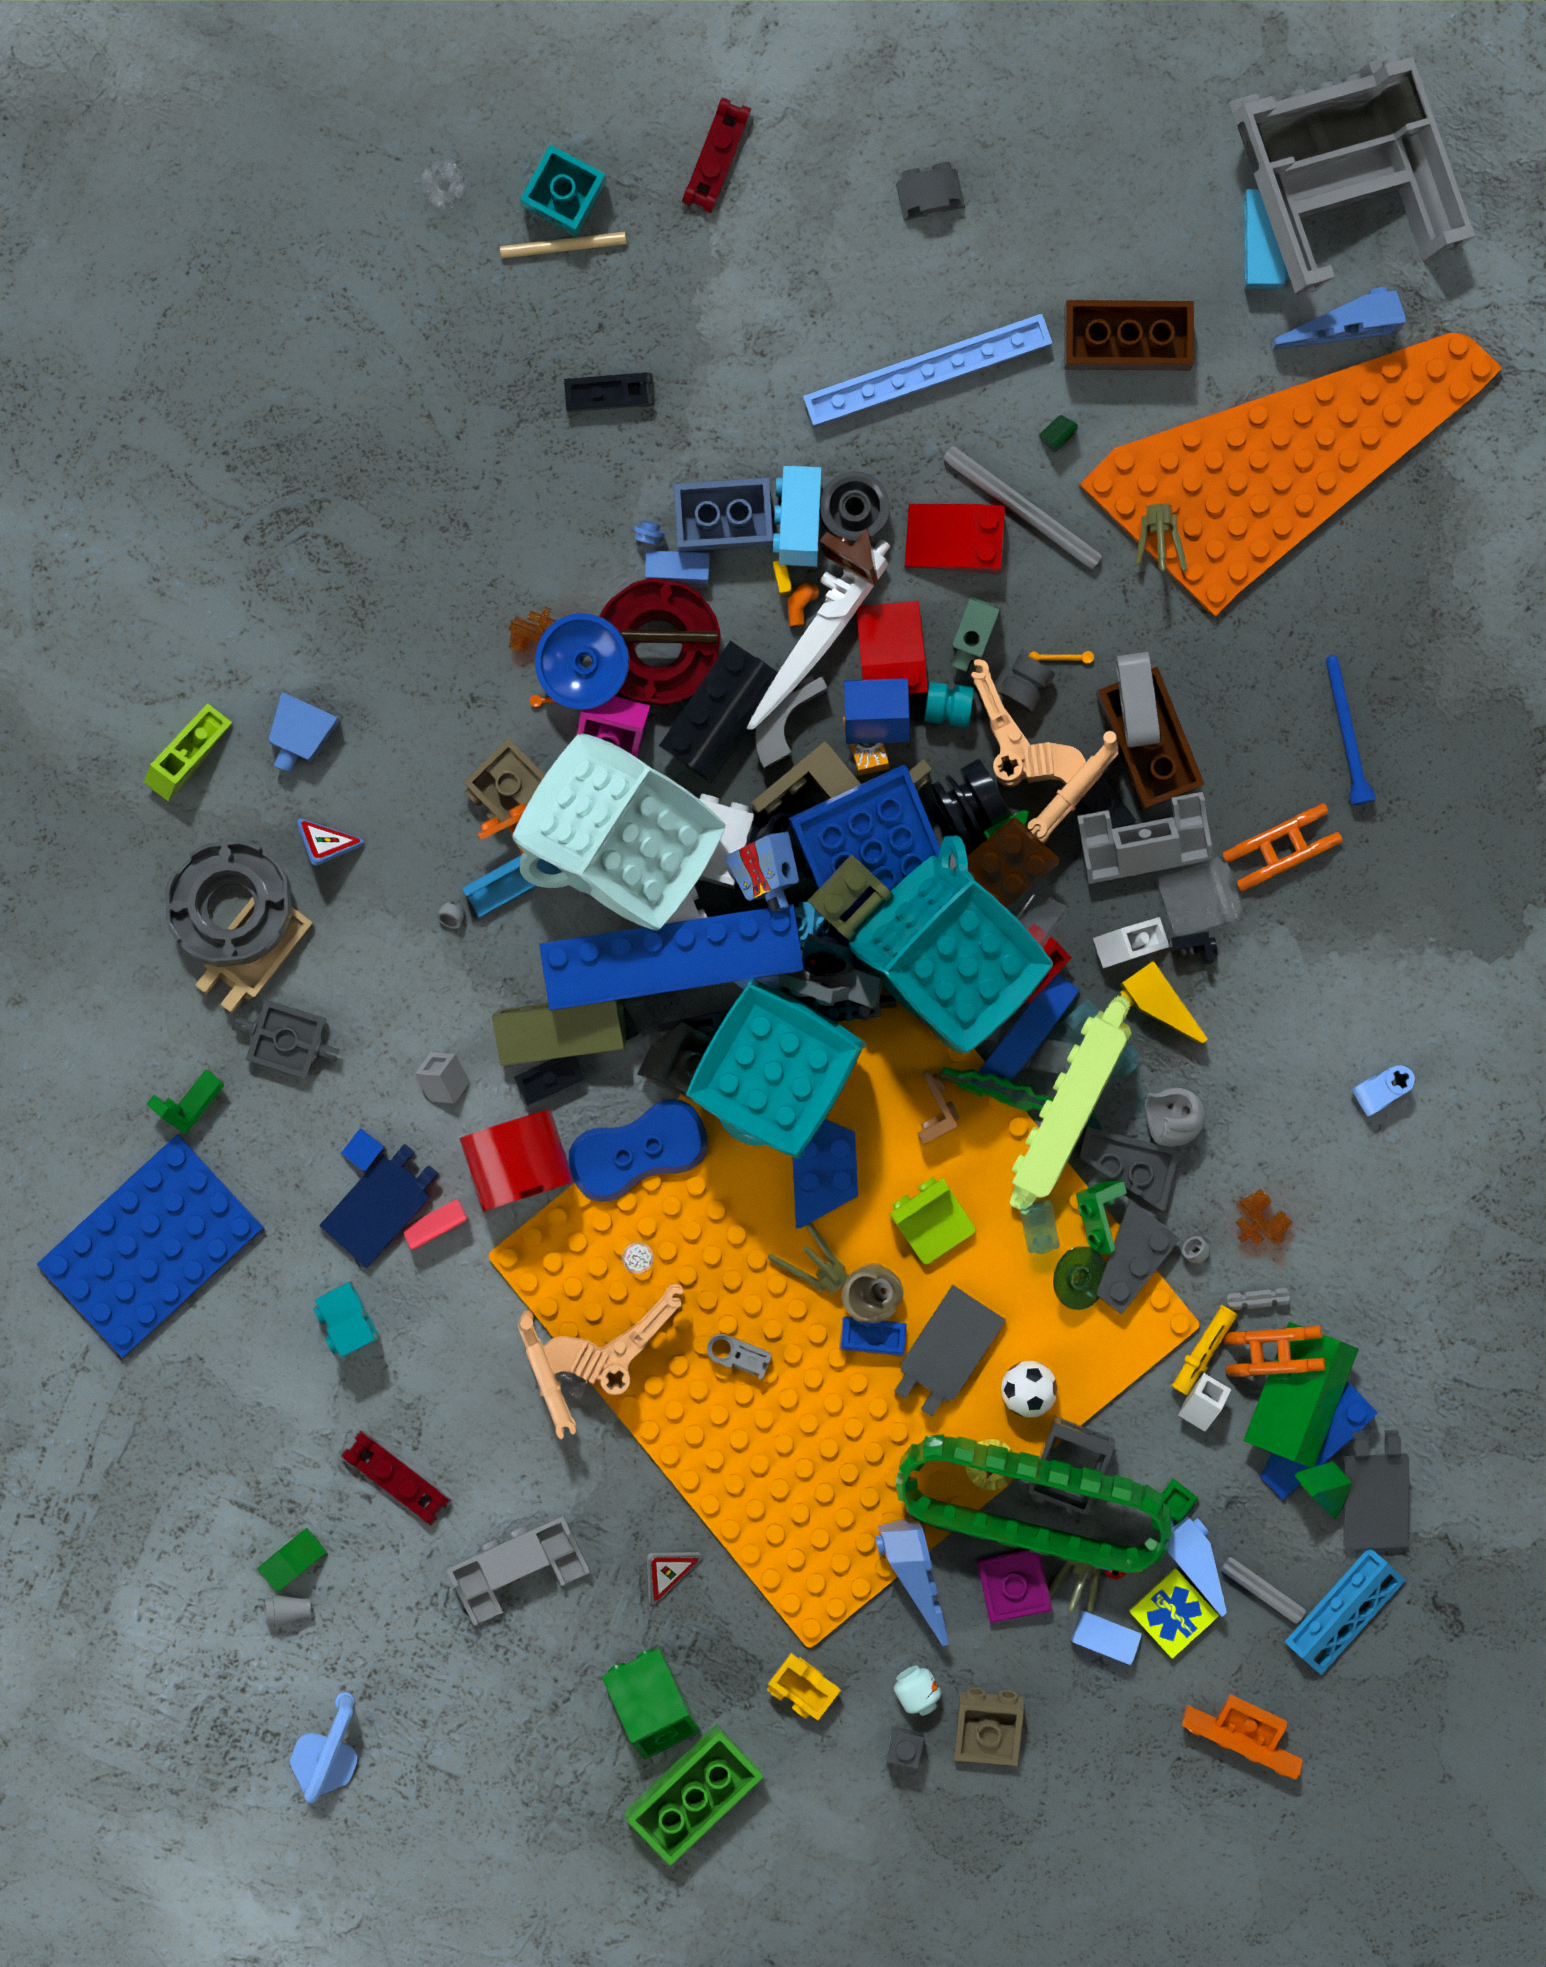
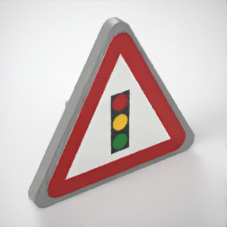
M650 1553L647 1556L649 1602L654 1605L661 1600L702 1560L703 1556L701 1553Z

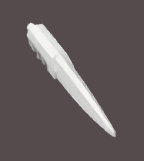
M882 539L879 540L873 549L878 579L889 565L883 556L890 548V545ZM845 568L843 570L844 574L840 579L828 572L824 573L820 582L832 589V591H828L826 594L825 603L819 609L816 617L771 683L752 716L747 729L752 730L757 727L802 681L832 645L874 585Z

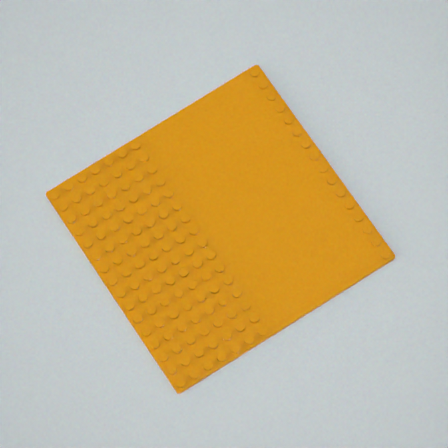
M882 986L880 996H890L891 994ZM897 1000L895 1008L881 1009V1017L869 1018V1020L855 1019L850 1022L837 1021L838 1024L859 1039L866 1041L867 1045L861 1050L843 1090L825 1118L855 1132L858 1196L811 1223L837 1260L845 1266L843 1271L848 1276L863 1265L875 1263L888 1268L900 1279L904 1290L903 1298L896 1306L894 1314L885 1321L906 1323L903 1356L839 1350L842 1318H853L846 1311L841 1299L843 1286L832 1295L826 1289L821 1293L812 1284L768 1259V1255L773 1254L817 1280L819 1278L815 1274L820 1268L803 1251V1248L808 1246L825 1263L829 1261L807 1228V1225L802 1228H796L793 1157L767 1145L753 1146L735 1139L724 1129L718 1117L686 1096L685 1093L676 1100L689 1103L696 1110L703 1122L708 1140L705 1157L696 1167L683 1173L649 1176L639 1181L622 1197L609 1202L593 1201L587 1198L574 1182L490 1251L488 1255L489 1260L553 1338L568 1336L586 1339L601 1348L639 1322L665 1294L668 1286L671 1284L682 1286L683 1294L673 1295L675 1298H680L681 1306L675 1310L648 1340L646 1347L630 1361L628 1365L630 1384L626 1391L618 1395H612L602 1388L599 1381L595 1380L594 1384H591L803 1644L809 1648L814 1647L898 1577L886 1559L885 1554L879 1555L875 1536L880 1535L879 1525L912 1517L907 1513L905 1502L898 1500L895 1484L901 1457L911 1444L918 1445L925 1439V1436L944 1434L945 1437L958 1438L959 1436L977 1441L976 1443L986 1439H996L1007 1444L1014 1453L1020 1454V1452L1039 1456L1055 1416L1081 1426L1194 1333L1200 1325L1196 1317L1157 1270L1122 1314H1119L1095 1295L1110 1254H1094L1091 1252L1075 1194L1089 1187L1068 1162L1050 1194L1041 1198L1037 1197L1026 1213L1009 1204L1015 1187L1012 1181L1016 1173L1012 1172V1168L1020 1154L1026 1156L1030 1146L1025 1144L1033 1127L1039 1129L1026 1111L1001 1103L992 1096L984 1094L981 1097L959 1088L954 1082L940 1078L945 1088L944 1091L940 1092L945 1103L952 1102L960 1117L955 1120L958 1127L925 1144L921 1142L917 1134L923 1130L920 1124L935 1116H938L940 1121L945 1119L922 1073L929 1070L931 1075L937 1073L939 1076L943 1066L960 1071L968 1069L979 1071L985 1061L975 1049L968 1054H962L943 1044L926 1024ZM964 1078V1079H966V1080H973V1081H978V1082H980V1081L977 1080V1079ZM986 1080V1081H982V1082H981V1083H984V1084H987V1085H990V1086H994V1087L999 1088L997 1085H995V1084H994L993 1082H991L990 1080ZM1006 1088L1004 1092L1010 1095L1013 1099H1015L1014 1096ZM934 1176L936 1181L941 1178L944 1179L975 1226V1232L931 1263L924 1264L889 1213L894 1210L892 1207L894 1202L906 1194L910 1199L921 1192L918 1186ZM1104 1207L1113 1242H1115L1120 1225ZM636 1244L641 1245V1247H647L648 1252L651 1254L649 1266L641 1271L630 1269L625 1261L627 1249ZM954 1285L1006 1319V1321L955 1399H950L949 1402L943 1399L933 1416H930L920 1408L932 1391L917 1381L906 1398H903L894 1390L905 1374L900 1371L903 1367L900 1363L950 1287ZM717 1334H726L769 1351L771 1359L764 1377L758 1379V1373L756 1375L735 1368V1364H732L731 1368L713 1361L707 1353L709 1340ZM718 1339L712 1345L713 1354L719 1358L728 1356L731 1351L729 1342L724 1339ZM1022 1361H1036L1044 1364L1051 1370L1057 1382V1397L1052 1408L1038 1417L1025 1418L1016 1415L1008 1409L1003 1401L1001 1394L1002 1380L1007 1370ZM618 1370L614 1374L609 1371L608 1383L610 1385L614 1382L621 1384L623 1382L622 1372ZM1057 1437L1053 1448L1064 1439ZM947 1461L926 1462L919 1472L913 1470L910 1473L911 1478H917L918 1489L922 1494L935 1500L975 1510L981 1509L1016 1480V1478H1012L1008 1485L998 1490H985L976 1486L970 1480L966 1472V1466ZM986 1471L987 1475H986L985 1478H988V1476H989V1474H991V1472H987V1471ZM918 1521L923 1528L928 1551L952 1533L937 1529L934 1525Z

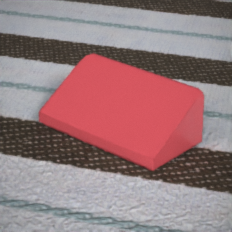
M455 1199L406 1226L403 1232L410 1249L416 1250L468 1221L469 1217L460 1201Z

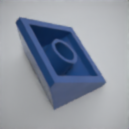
M908 678L844 680L846 744L910 742Z

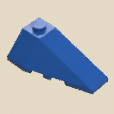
M1346 1382L1315 1466L1324 1464L1353 1438V1432L1360 1431L1378 1414L1366 1399L1348 1382ZM1272 1453L1260 1477L1283 1500L1301 1484L1294 1475L1298 1471L1310 1467Z

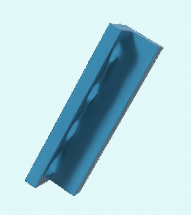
M521 855L462 888L479 918L537 887L525 880L521 875ZM543 859L537 862V868L543 873L558 874L562 872L558 867Z
M1367 1549L1286 1639L1285 1643L1322 1675L1406 1580L1375 1551ZM1390 1574L1393 1578L1384 1588H1380L1381 1583ZM1365 1601H1369L1364 1611L1359 1612L1360 1606ZM1348 1624L1347 1630L1338 1636V1631L1343 1625ZM1326 1648V1653L1316 1663L1313 1659L1322 1649Z

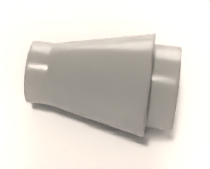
M272 1595V1598L264 1599L266 1624H274V1627L302 1618L311 1617L310 1598L302 1599Z

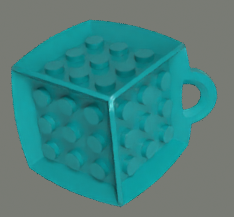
M946 836L941 843L939 856L934 855L928 858L891 890L894 895L888 901L884 900L855 931L856 935L848 941V946L870 973L883 978L882 986L908 1011L926 1024L943 1044L956 1052L968 1054L993 1034L1019 1009L1051 970L1053 961L1020 921L974 880L973 875L968 871L967 854L962 839L959 836ZM952 853L955 856L956 872L950 867Z
M751 978L748 980L747 987L736 1000L712 1038L685 1094L708 1112L718 1117L724 1129L735 1139L753 1146L767 1145L795 1159H801L804 1156L805 1147L818 1131L843 1090L861 1050L867 1046L866 1041H862L843 1026L809 1005L759 982L756 978Z

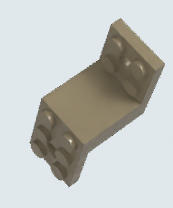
M825 741L751 802V807L759 817L764 813L769 817L783 805L781 799L790 792L794 796L807 785V777L811 779L827 800L857 787L861 783ZM924 759L909 771L917 792L925 787L930 780L928 775H930L932 769Z

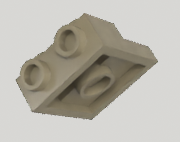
M508 738L463 781L468 787L464 793L475 805L478 806L482 802L490 810L486 814L489 819L497 817L501 821L510 816L508 812L510 809L522 803L528 805L545 774Z
M971 1687L967 1689V1692H960L954 1761L1018 1766L1024 1698L1018 1697V1694L1011 1690H1002L999 1692V1695L986 1694V1691L982 1688Z

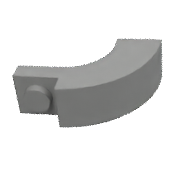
M810 676L797 685L799 690L795 692L792 690L756 727V749L763 770L791 755V750L786 743L784 735L785 724L794 710L828 690L822 677L815 680L813 676Z

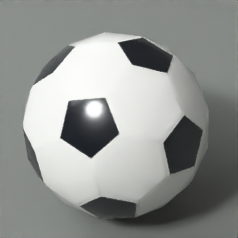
M1022 1361L1013 1365L1007 1370L1001 1385L1003 1401L1008 1409L1014 1414L1025 1418L1038 1417L1052 1408L1058 1391L1057 1382L1051 1370L1044 1364L1036 1361Z

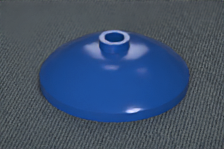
M586 613L567 615L550 625L539 640L535 653L536 674L544 691L557 703L573 709H592L610 701L625 683L629 670L628 648L618 629L604 618ZM586 656L592 659V664L589 668L583 665V659Z

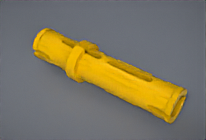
M1220 1305L1219 1310L1190 1356H1185L1184 1361L1186 1362L1170 1386L1186 1396L1189 1395L1201 1373H1206L1208 1370L1206 1365L1239 1315L1229 1308Z

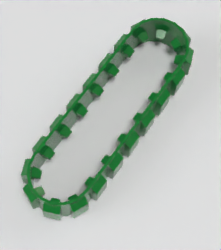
M944 1434L925 1436V1439L918 1445L911 1444L901 1457L895 1482L898 1500L905 1502L907 1513L921 1523L925 1522L934 1525L937 1529L950 1532L958 1531L966 1533L970 1537L982 1540L990 1539L998 1541V1544L1014 1548L1019 1546L1030 1549V1552L1046 1556L1051 1554L1059 1556L1063 1560L1079 1564L1083 1562L1091 1564L1095 1568L1125 1573L1142 1572L1151 1564H1158L1169 1551V1540L1173 1535L1171 1508L1163 1505L1162 1494L1147 1484L1144 1486L1133 1482V1479L1117 1475L1112 1477L1102 1474L1101 1471L1085 1467L1079 1469L1071 1467L1069 1463L1056 1460L1047 1461L1039 1459V1456L1024 1452L1018 1454L1008 1451V1448L991 1444L986 1446L976 1443L977 1441L959 1436L958 1438L945 1437ZM947 1461L1139 1509L1151 1516L1152 1529L1159 1530L1155 1537L1150 1536L1144 1544L1135 1547L1121 1546L935 1500L921 1493L918 1489L917 1478H911L910 1473L913 1470L919 1472L926 1462Z

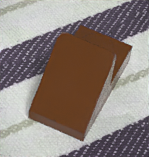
M867 528L853 545L843 536L838 535L835 537L828 532L819 540L823 555L875 586L878 582L872 541Z

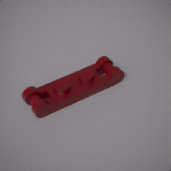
M721 98L693 174L685 190L682 203L690 206L692 203L703 207V211L712 214L752 108L744 105L740 108L731 104V100ZM726 116L737 119L734 128L723 124ZM699 185L710 188L708 195L697 192Z
M360 1430L355 1437L356 1442L350 1449L346 1448L341 1457L432 1526L437 1519L436 1514L442 1507L446 1508L451 1499L377 1441ZM366 1448L374 1453L368 1463L360 1457ZM424 1493L432 1498L426 1507L418 1502Z

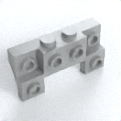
M1203 792L1171 798L1173 817L1112 829L1108 810L1077 816L1088 883L1092 884L1214 860Z
M565 1515L528 1530L527 1525L509 1532L510 1539L499 1543L496 1538L480 1546L481 1552L446 1569L474 1626L504 1612L494 1591L495 1589L548 1566L550 1563L561 1586L591 1573Z

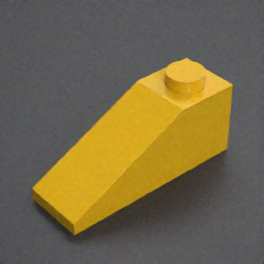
M1154 961L1120 983L1123 990L1119 993L1123 997L1126 996L1128 1001H1130V1008L1135 1005L1137 1010L1199 1044L1208 1040Z

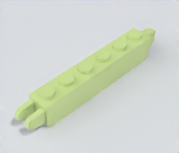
M1118 995L1110 1002L1105 1012L1099 1011L1095 1018L1089 1016L1081 1030V1034L1085 1035L1081 1046L1075 1044L1067 1058V1062L1071 1063L1067 1074L1061 1072L1053 1086V1089L1058 1092L1053 1102L1047 1099L1039 1114V1117L1044 1119L1040 1128L1033 1127L1025 1144L1030 1146L1026 1156L1020 1154L1012 1168V1172L1016 1173L1012 1181L1015 1187L1009 1204L1014 1208L1026 1213L1037 1197L1041 1198L1050 1194L1060 1178L1132 1035L1129 1025L1123 1023L1128 1013L1127 1010L1131 1006L1126 996Z

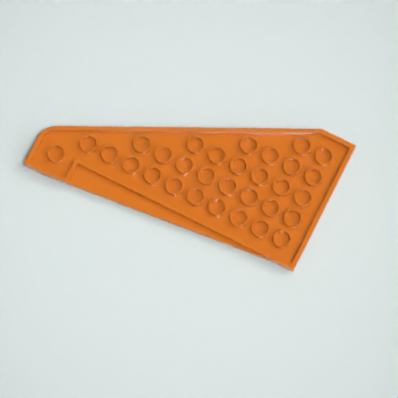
M1461 333L1444 334L1116 447L1079 486L1137 543H1139L1142 528L1141 516L1146 515V507L1154 504L1171 505L1172 514L1177 515V528L1188 569L1186 571L1181 569L1169 527V532L1164 533L1166 571L1208 612L1216 617L1238 593L1478 394L1502 367L1471 337ZM1149 527L1145 550L1159 563L1157 533H1151Z

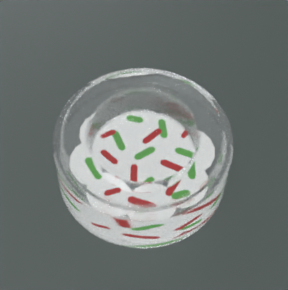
M643 1242L629 1244L622 1253L624 1267L634 1274L646 1272L651 1268L654 1261L652 1249Z

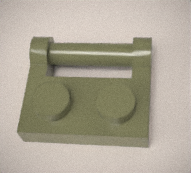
M851 854L813 894L808 902L850 941L856 935L854 931L884 900L888 901L894 894ZM871 886L875 892L844 923L839 917Z

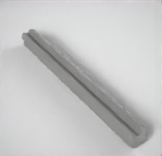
M951 446L945 453L943 460L1084 565L1094 569L1100 562L1102 555L955 446Z

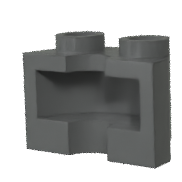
M950 162L935 164L932 166L933 170L920 172L919 168H914L901 173L902 179L896 183L903 220L923 217L933 212H947L965 208L958 172L956 169L951 168Z

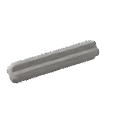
M1229 1557L1222 1565L1221 1570L1223 1573L1294 1623H1298L1305 1615L1306 1610L1232 1557Z

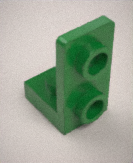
M206 1069L179 1104L169 1097L163 1101L154 1094L147 1105L162 1119L186 1135L191 1127L197 1123L199 1117L210 1103L218 1096L224 1087V1083Z
M1103 1181L1075 1193L1078 1201V1210L1082 1216L1087 1234L1086 1239L1091 1252L1094 1254H1111L1116 1251L1104 1207L1116 1203L1115 1198L1127 1193L1124 1181Z

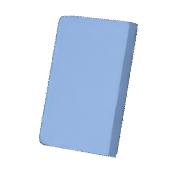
M1082 1610L1071 1641L1132 1665L1142 1634Z

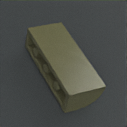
M622 999L549 1011L548 1003L498 1009L492 1015L501 1066L622 1050L626 1045V1019Z

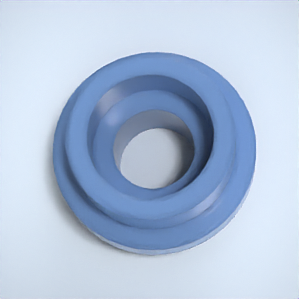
M642 520L641 525H634L635 539L641 542L659 545L660 538H664L665 535L664 531L659 530L660 524Z

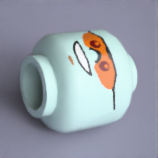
M912 1666L902 1671L896 1677L897 1682L894 1686V1691L907 1713H920L921 1716H924L937 1708L936 1702L941 1696V1690L928 1669Z

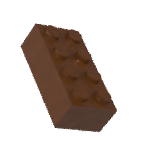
M1066 300L1064 306V370H1191L1194 364V301Z
M1158 666L1152 668L1151 671L1160 731L1159 744L1127 747L1118 682L1101 688L1096 692L1110 731L1116 734L1118 751L1142 811L1169 801L1173 797L1182 796L1202 788L1205 785Z

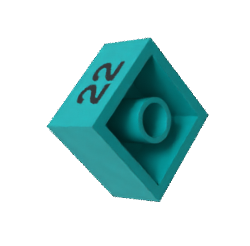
M550 144L520 198L521 207L577 237L607 183L606 174Z

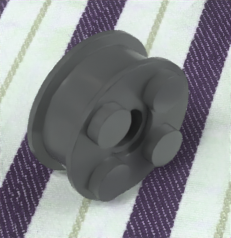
M859 471L842 473L833 478L822 493L820 518L824 528L835 537L838 535L843 536L851 544L856 542L866 528L869 531L871 540L874 539L884 529L888 520L890 502L887 491L882 483L870 474ZM857 500L862 503L864 510L861 514L853 516L846 511V504L849 501Z

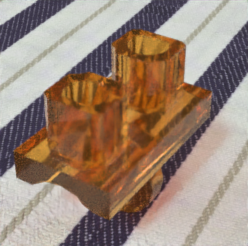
M545 607L542 614L533 611L529 612L527 619L538 624L516 616L514 621H511L508 629L512 632L509 648L525 653L530 639L539 642L547 630L545 627H549L556 621L549 618L552 609Z
M1261 1189L1255 1191L1247 1198L1241 1197L1235 1203L1253 1222L1249 1224L1243 1217L1235 1222L1243 1230L1238 1239L1243 1243L1250 1238L1258 1246L1264 1240L1256 1231L1259 1228L1274 1245H1279L1285 1239L1283 1235L1293 1222L1281 1210L1269 1221L1260 1213L1272 1202Z

